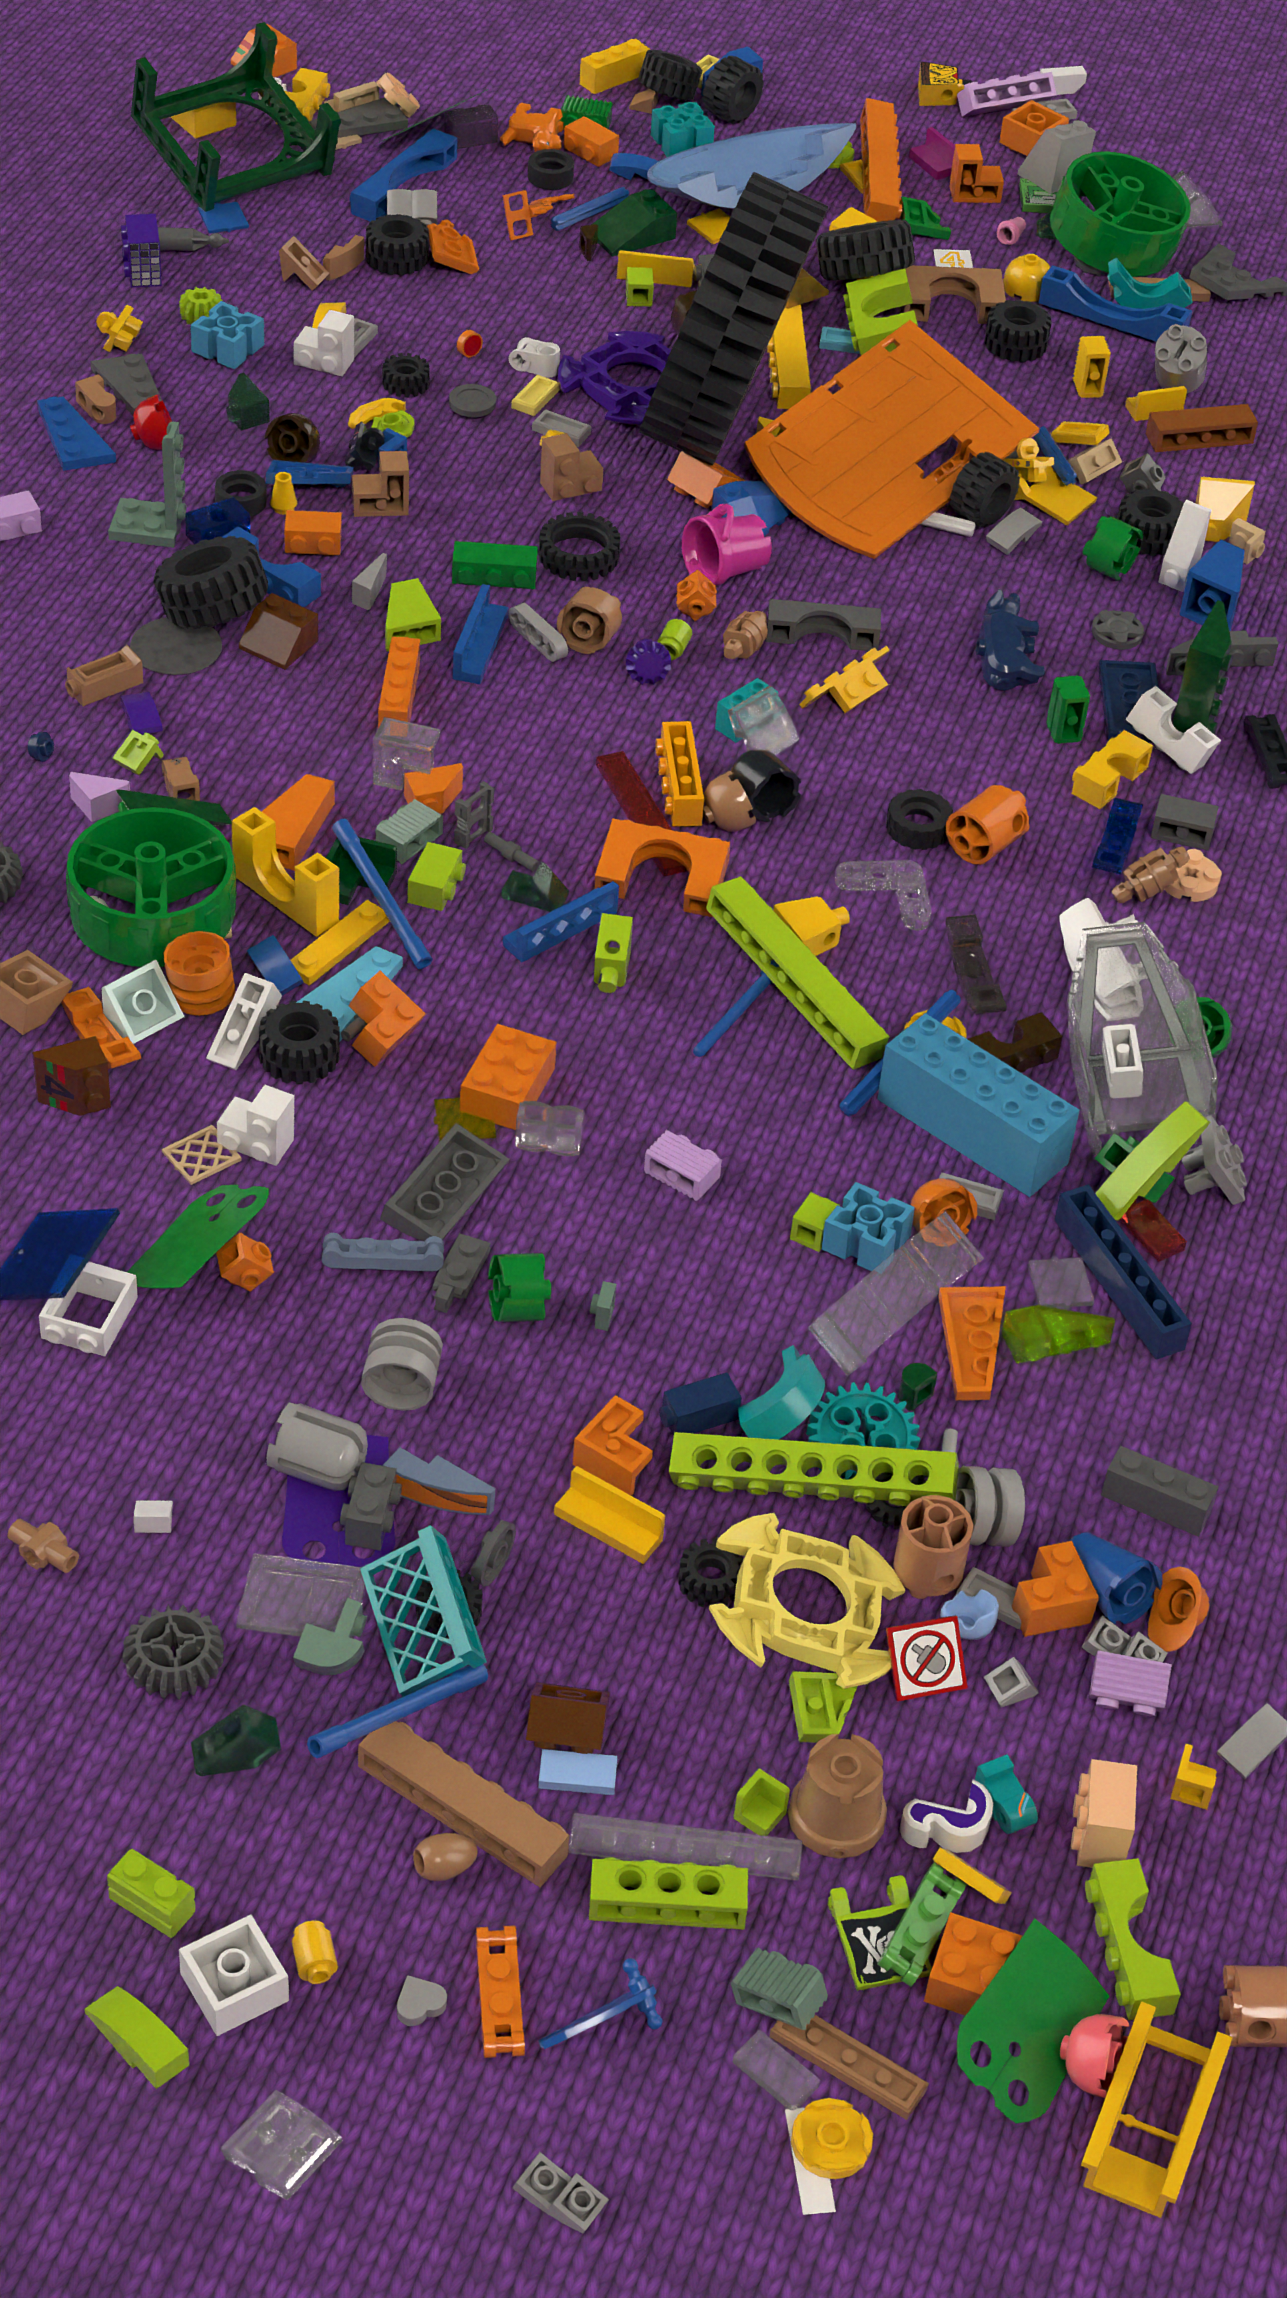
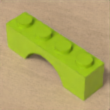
M1139 1858L1095 1863L1090 1879L1085 1882V1892L1088 1902L1094 1903L1096 1909L1095 1926L1097 1934L1105 1939L1107 1946L1105 1949V1959L1108 1970L1115 1973L1117 1980L1115 1992L1118 2004L1125 2007L1128 2020L1135 2019L1141 2001L1156 2007L1153 2017L1174 2015L1181 1994L1170 1959L1155 1956L1144 1950L1134 1940L1128 1926V1922L1133 1917L1143 1912L1149 1893Z

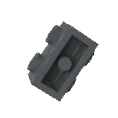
M361 1462L358 1476H351L348 1489V1497H351L350 1504H343L340 1516V1525H345V1545L381 1551L385 1533H391L394 1521L393 1504L398 1505L401 1496L402 1484L396 1483L397 1468Z

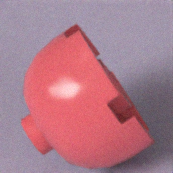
M1105 2014L1089 2016L1075 2025L1070 2036H1064L1060 2048V2057L1066 2060V2069L1071 2081L1084 2092L1106 2098L1128 2036L1123 2035L1122 2026L1129 2027V2023L1125 2018Z

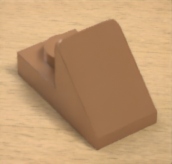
M294 236L279 250L284 282L295 272L313 291L328 276L329 272Z

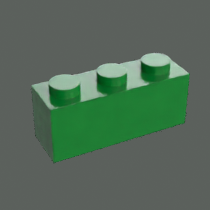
M455 541L452 562V584L480 586L485 584L495 587L535 589L538 546Z

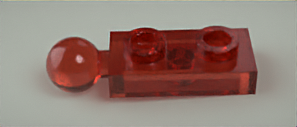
M1136 1198L1120 1218L1124 1225L1158 1262L1185 1251L1187 1241L1148 1199L1137 1203Z

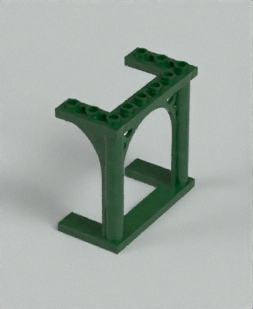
M265 22L256 24L252 47L232 69L214 79L155 96L158 73L146 57L136 59L131 117L197 205L205 212L213 210L214 204L314 171H319L323 177L332 174L339 126L341 125L340 116L329 103L319 105L316 130L312 128L308 119L296 107L295 102L288 97L283 87L272 76L273 64L275 63V49L278 41L275 32L271 31ZM258 92L262 99L255 100L251 97V94ZM215 103H242L265 112L278 124L284 136V146L280 154L271 162L218 179L221 156L210 141L199 142L197 165L195 167L161 122V119ZM298 145L304 152L295 151L290 146Z

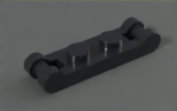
M1265 714L1264 717L1257 718L1255 715H1246L1244 718V729L1249 733L1267 775L1268 787L1276 789L1280 788L1281 785H1287V742L1275 714Z

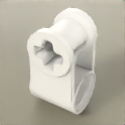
M523 338L519 341L517 349L510 353L509 363L518 371L529 372L547 378L555 377L558 375L560 348L554 343Z

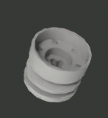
M407 1318L389 1319L379 1323L372 1331L368 1356L362 1375L361 1386L365 1394L375 1403L389 1409L404 1411L415 1410L425 1406L433 1396L443 1343L439 1334L430 1326Z

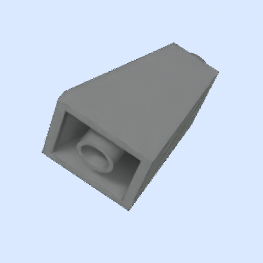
M1074 121L1071 124L1057 125L1054 128L1046 129L1018 169L1017 174L1024 179L1030 180L1050 194L1057 192L1063 176L1066 175L1071 163L1080 156L1091 153L1096 131L1088 127L1087 123L1083 121Z

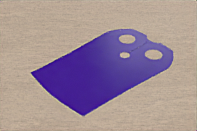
M367 1435L368 1447L365 1463L383 1466L389 1459L388 1437ZM287 1475L282 1547L289 1559L300 1570L327 1572L332 1567L342 1566L350 1569L351 1572L361 1571L360 1568L393 1551L395 1547L394 1521L391 1533H385L381 1551L375 1550V1553L369 1558H358L352 1552L353 1546L345 1545V1529L338 1532L332 1528L334 1522L340 1521L343 1504H350L351 1497H348L349 1487L346 1490L334 1492ZM310 1541H319L325 1546L326 1551L319 1559H309L303 1554V1546Z

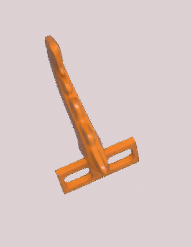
M526 190L503 195L509 239L516 240L532 236L531 218L552 210V203L574 199V194L542 198L532 201L530 205L528 204ZM520 194L523 200V208L511 211L509 198ZM524 219L526 221L527 233L515 236L513 223Z

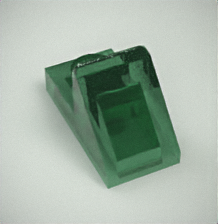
M542 861L533 876L512 870L502 888L503 899L549 912L563 906L569 896L567 887Z

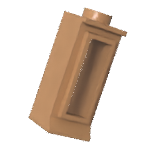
M126 645L118 652L72 670L68 667L67 681L65 682L66 690L70 697H74L82 706L132 688L143 683L142 660Z

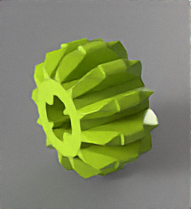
M195 287L194 290L187 289L181 295L179 301L181 318L190 325L201 316L209 317V310L222 301L221 295L216 293L215 289L207 290L206 287Z

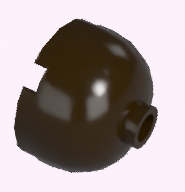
M288 413L276 417L268 424L265 432V439L268 438L269 445L267 451L273 460L309 463L316 456L320 447V435L316 425L302 414Z

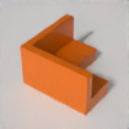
M615 1395L574 1438L573 1465L582 1468L632 1496L635 1489V1478L652 1460L653 1450L629 1437L643 1421L644 1411Z

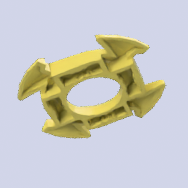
M775 1513L752 1516L734 1524L717 1539L716 1547L718 1549L742 1555L745 1558L738 1572L734 1608L729 1609L721 1603L710 1605L709 1610L720 1630L736 1649L760 1668L765 1662L763 1643L785 1656L836 1672L839 1676L836 1684L843 1689L868 1684L886 1675L892 1669L889 1651L869 1649L880 1625L882 1596L891 1600L904 1594L906 1590L894 1569L878 1551L860 1537L852 1535L849 1540V1549L834 1542L786 1529H781L778 1534L776 1529L779 1521ZM792 1568L808 1569L822 1574L831 1580L843 1594L847 1606L846 1616L831 1624H813L795 1617L778 1601L773 1589V1578L778 1573Z

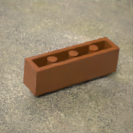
M1248 404L1150 412L1145 434L1155 452L1253 444L1258 421Z

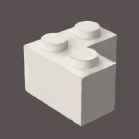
M329 310L318 325V329L305 326L294 341V365L343 376L354 361V316Z
M264 1085L253 1102L234 1097L217 1121V1143L229 1150H236L256 1160L277 1166L294 1141V1095Z

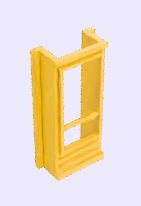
M1141 2001L1081 2166L1088 2168L1083 2187L1161 2218L1167 2201L1176 2203L1233 2037L1217 2031L1212 2048H1206L1151 2026L1156 2007ZM1146 2043L1203 2065L1179 2136L1138 2121L1133 2115L1121 2114ZM1121 2121L1126 2127L1133 2126L1175 2143L1176 2145L1168 2168L1166 2169L1109 2146L1117 2122Z

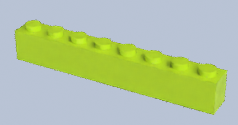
M741 876L712 886L706 907L708 912L843 1060L854 1070L882 1059L890 1036L829 972L828 968L792 932L791 928L766 904L754 888ZM775 960L779 967H775L772 964H770L771 961Z

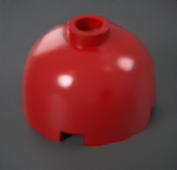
M159 394L147 398L135 408L133 414L134 424L130 425L135 440L141 439L144 445L152 450H162L163 437L167 435V426L172 422L163 400L159 401Z

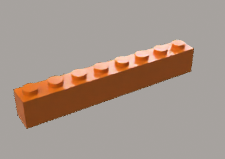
M866 98L860 117L864 214L878 222L899 219L902 212V204H899L902 191H899L901 178H898L900 165H898L899 152H897L899 139H896L898 127L895 126L897 114L894 113L893 103Z

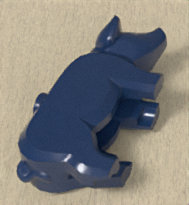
M998 589L987 602L975 651L976 655L981 656L982 673L987 684L995 689L1005 691L1016 686L1038 683L1039 678L1044 676L1045 670L1043 665L1033 664L1026 655L1035 652V637H1030V635H1038V621L1019 617V595L1010 593L1009 597L1004 598L1001 589Z

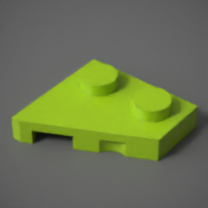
M792 1671L789 1678V1686L799 1742L817 1743L829 1735L840 1734L858 1686L843 1689L836 1684L839 1678L837 1673Z

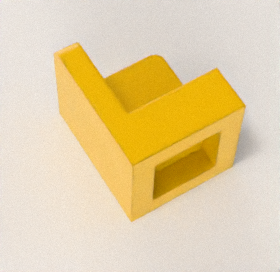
M1185 1744L1170 1799L1207 1810L1216 1782L1217 1771L1213 1768L1190 1762L1189 1759L1193 1745Z

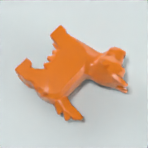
M519 103L515 113L509 118L508 129L500 137L503 145L505 146L512 140H515L517 142L533 144L534 152L543 149L560 150L562 141L558 133L564 129L563 122L559 121L563 117L561 109L550 108L545 114H527L526 111L531 109V105Z

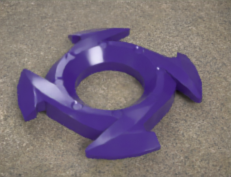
M638 331L608 333V340L611 342L582 355L581 362L574 361L573 357L564 355L559 363L558 381L564 393L582 386L591 398L608 410L605 415L606 420L642 424L657 383L644 387L627 386L613 380L607 372L615 366L638 364L657 369L662 373L671 349L663 345L665 339L663 335Z

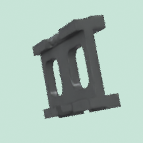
M485 781L480 783V791L466 801L460 798L455 801V815L457 816L458 824L454 831V843L465 849L469 848V843L481 834L493 830V816L490 814L492 811L491 804L494 802V788ZM481 798L480 806L471 812L472 803ZM478 821L479 829L470 835L472 825Z

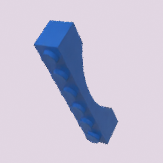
M436 129L430 130L351 192V214L370 222L376 220L377 217L387 215V191L396 189L408 179L420 174L444 170L457 160V137Z
M1052 265L1042 279L1039 297L1040 304L1046 305L1051 309L1068 312L1076 317L1092 320L1097 324L1116 328L1121 332L1138 335L1146 340L1157 342L1164 331L1174 324L1188 327L1190 325L1192 310L1170 303L1147 309L1121 306L1096 294L1075 272Z

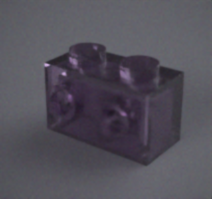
M483 104L472 108H457L453 111L445 112L444 133L457 137V149L497 143L498 116L491 105Z

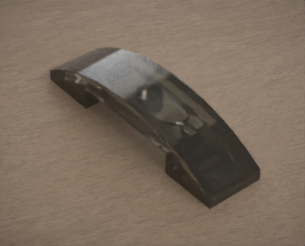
M976 914L946 917L945 922L952 961L968 1005L975 1014L1005 1012L1007 1006L1000 985L994 984L982 948L983 934Z

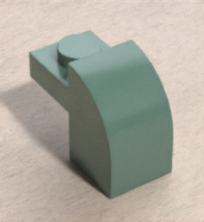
M347 1598L335 1632L306 1623L293 1657L296 1667L321 1675H337L346 1672L356 1665L365 1651L363 1642L354 1639V1636H361L367 1620V1616L363 1615L362 1603Z

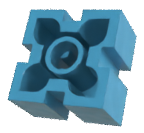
M222 301L209 310V317L201 316L191 324L192 352L207 359L217 357L218 363L232 369L242 364L246 360V355H253L264 346V318L250 312L238 313L237 307Z
M855 1182L843 1198V1207L837 1205L825 1220L822 1250L843 1259L849 1256L858 1258L857 1265L881 1275L892 1261L894 1249L899 1251L911 1236L915 1207L893 1197L888 1202L879 1198V1191Z

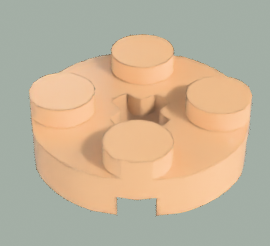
M385 73L376 82L386 92L384 94L385 98L392 105L398 103L400 110L407 117L410 118L420 107L416 98L411 93L408 94L404 89L405 86L392 74Z
M1189 849L1187 850L1190 856L1189 861L1181 868H1176L1179 879L1164 890L1178 899H1181L1183 895L1191 897V901L1194 902L1204 901L1216 894L1222 871L1213 861L1204 857L1200 850Z

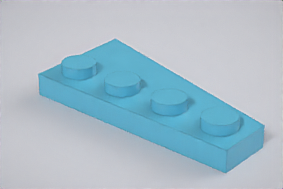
M375 946L296 1003L310 1001L312 1005L316 1003L322 1005L323 1010L329 1009L332 1012V1016L338 1020L341 1041L343 1039L341 1032L354 1021L356 1013L348 1005L359 989L380 970L392 980L403 966V957Z

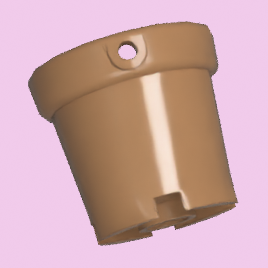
M832 1734L816 1743L810 1751L803 1778L793 1789L787 1812L791 1830L804 1846L819 1855L837 1859L855 1857L873 1848L884 1834L887 1819V1807L883 1795L882 1755L871 1742L853 1734L851 1735V1740L838 1739L839 1734Z

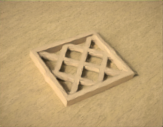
M213 1125L162 1149V1153L191 1185L242 1161L241 1156L236 1150H229L232 1157L221 1155L222 1150L227 1148L217 1142L209 1141L210 1135L217 1137V1129ZM205 1135L204 1141L195 1140ZM186 1144L184 1150H178V1149H177V1148H179V1147H181V1146H183V1145ZM191 1144L201 1145V1151H189ZM207 1146L218 1148L217 1153H205ZM171 1153L183 1155L181 1162H177ZM187 1156L199 1157L197 1164L185 1163ZM203 1158L214 1159L213 1166L201 1165ZM183 1168L195 1169L193 1176H189ZM200 1170H205V1172L199 1174Z

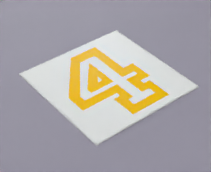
M933 249L936 266L973 268L970 250Z

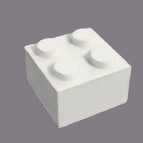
M252 1915L242 1918L179 1949L181 1976L216 2036L289 2001L288 1975Z

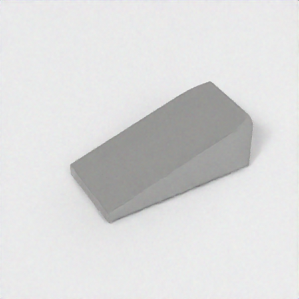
M382 553L352 581V604L366 610L373 606L386 578L387 554Z

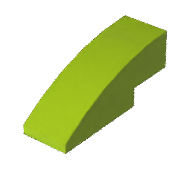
M115 1987L85 2008V2014L133 2069L137 2066L155 2089L189 2066L188 2048L152 2011L122 1988Z

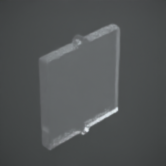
M1052 1257V1259L1028 1261V1268L1039 1309L1064 1308L1068 1310L1070 1307L1094 1305V1298L1082 1257L1064 1259Z

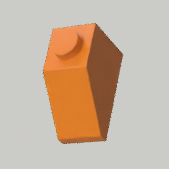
M462 763L404 773V797L409 804L416 799L440 814L445 812L463 787Z

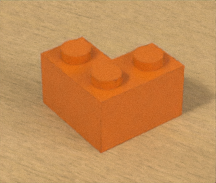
M955 144L949 185L953 202L1001 203L1004 180L1000 166H982L983 157L979 144Z
M381 970L359 989L348 1005L367 1023L352 1046L376 1067L414 1032L426 1015Z
M1068 1541L1039 1547L1031 1571L1033 1579L1018 1583L1012 1603L1013 1611L1021 1619L1020 1629L1024 1637L1091 1624L1099 1596L1073 1542Z

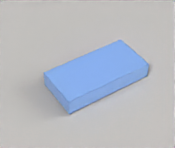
M542 1749L538 1788L614 1795L617 1756Z

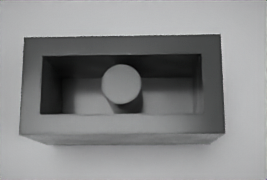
M1161 794L1151 838L1209 851L1219 806Z

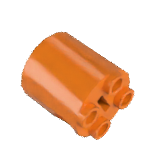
M991 785L952 813L946 822V835L955 853L969 863L983 864L1028 832L1030 827L1029 816L1025 806L1026 799L1020 791H1012L1002 785Z

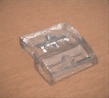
M767 686L728 710L735 737L744 738L747 751L762 748L776 755L799 741L792 719L772 686Z
M275 2090L224 2143L221 2150L225 2159L253 2173L260 2186L289 2200L342 2142V2138L334 2129L310 2110Z

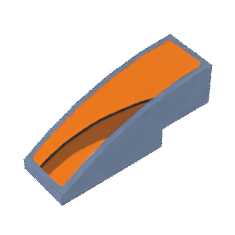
M399 1447L383 1464V1466L397 1468L396 1483L402 1484L400 1497L424 1506L449 1512L490 1515L494 1511L495 1488L438 1455L428 1464Z

